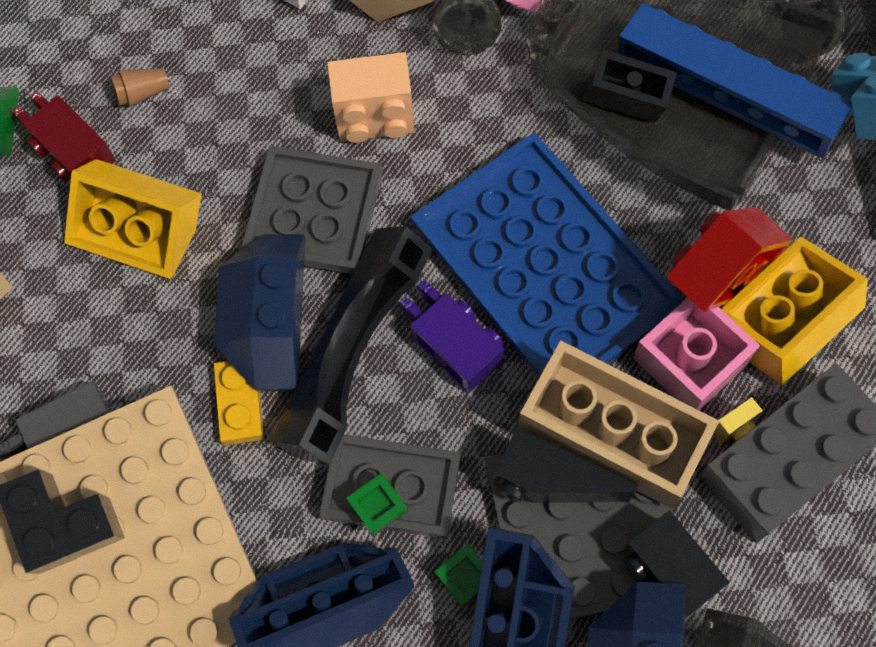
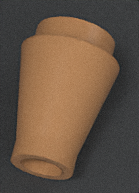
M163 67L158 69L118 70L119 74L110 76L119 106L128 104L130 107L161 91L169 90L167 75Z

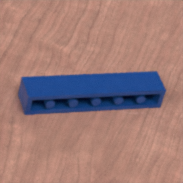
M644 3L640 5L619 35L617 54L677 72L673 86L822 159L844 126L852 108V102L844 99L839 93L825 90L807 81L801 75L785 71L773 65L765 58L747 53L729 41H722L703 32L695 25H688L669 16L665 11Z

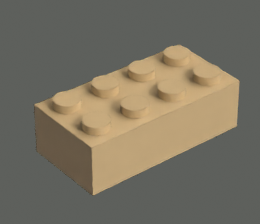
M560 340L520 412L518 428L637 483V491L674 509L681 499L719 420Z

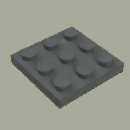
M269 145L241 250L264 234H305L304 266L353 274L365 250L383 174L382 164Z

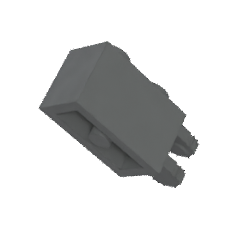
M92 380L15 419L21 433L0 444V459L10 458L113 412L104 392Z

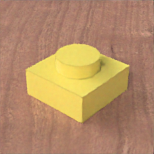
M751 397L719 420L713 436L720 445H723L731 438H734L737 442L756 427L754 422L763 410Z

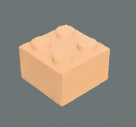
M406 52L328 62L332 105L340 142L359 143L366 141L368 138L384 136L399 138L408 133H415Z

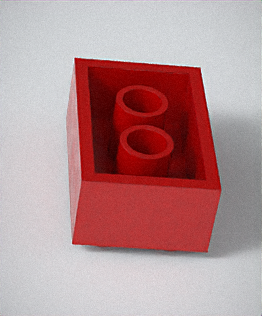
M758 207L723 211L721 214L715 212L700 227L699 231L703 235L693 246L687 244L675 255L671 261L675 267L666 277L703 312L725 305L777 259L794 239Z

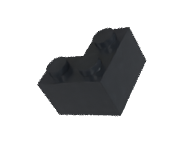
M40 469L0 485V504L25 573H44L125 538L110 497L98 493L65 507L53 474Z

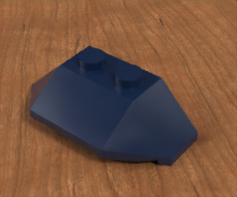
M264 234L219 266L214 346L256 391H295L298 385L305 234Z
M493 527L488 528L469 647H565L575 586L535 535Z
M341 543L261 576L245 596L238 610H234L228 620L238 647H338L378 630L415 586L397 548L385 547V549L370 545Z
M635 583L588 627V647H685V584Z

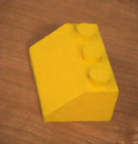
M95 159L73 170L71 173L64 243L171 279L174 277L196 231L202 193Z
M800 237L721 310L760 345L750 363L783 386L865 308L868 278L803 237Z

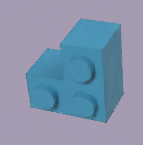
M855 53L848 55L831 74L833 91L852 102V108L848 116H854L857 139L876 140V56H869L867 53Z

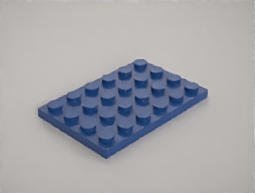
M535 132L410 216L413 227L427 244L433 248L432 250L538 378L543 373L560 340L609 365L636 345L684 301L683 297Z

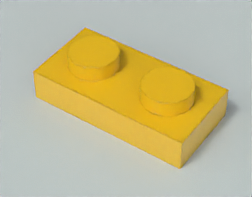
M229 361L214 363L220 442L223 446L264 440L260 391H256Z

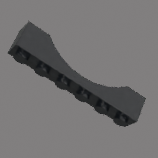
M408 227L375 229L270 439L271 442L300 460L326 465L330 464L347 429L346 411L348 394L354 371L362 352L385 315L417 283L433 248Z

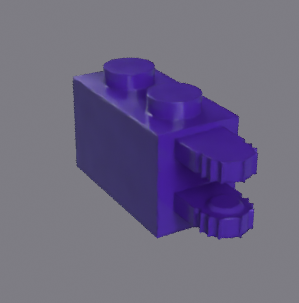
M424 280L416 288L420 296L431 305L426 312H423L407 297L400 300L398 305L403 313L413 322L411 324L412 339L469 394L503 363L504 348L502 346L504 343L490 327L484 329L474 320L475 314L462 300L455 302L447 293L442 296Z

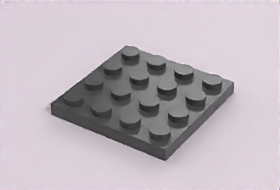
M503 455L485 458L499 529L535 535L575 586L569 621L603 614L635 583L647 582L646 579L639 581L630 572L624 562L627 556L623 550L629 541L670 510L673 513L671 508L635 490L630 502L531 503L523 499L521 503H518L501 495L498 492L499 487L493 484L494 473Z

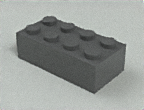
M835 363L708 464L699 478L757 544L876 447V404Z

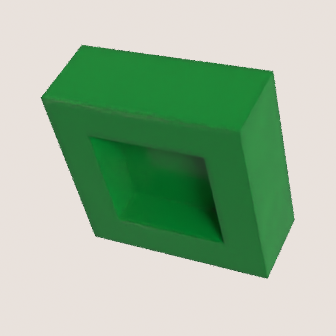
M380 473L346 498L372 537L408 511L407 506L383 473Z
M469 544L434 571L436 577L462 609L478 595L483 563Z

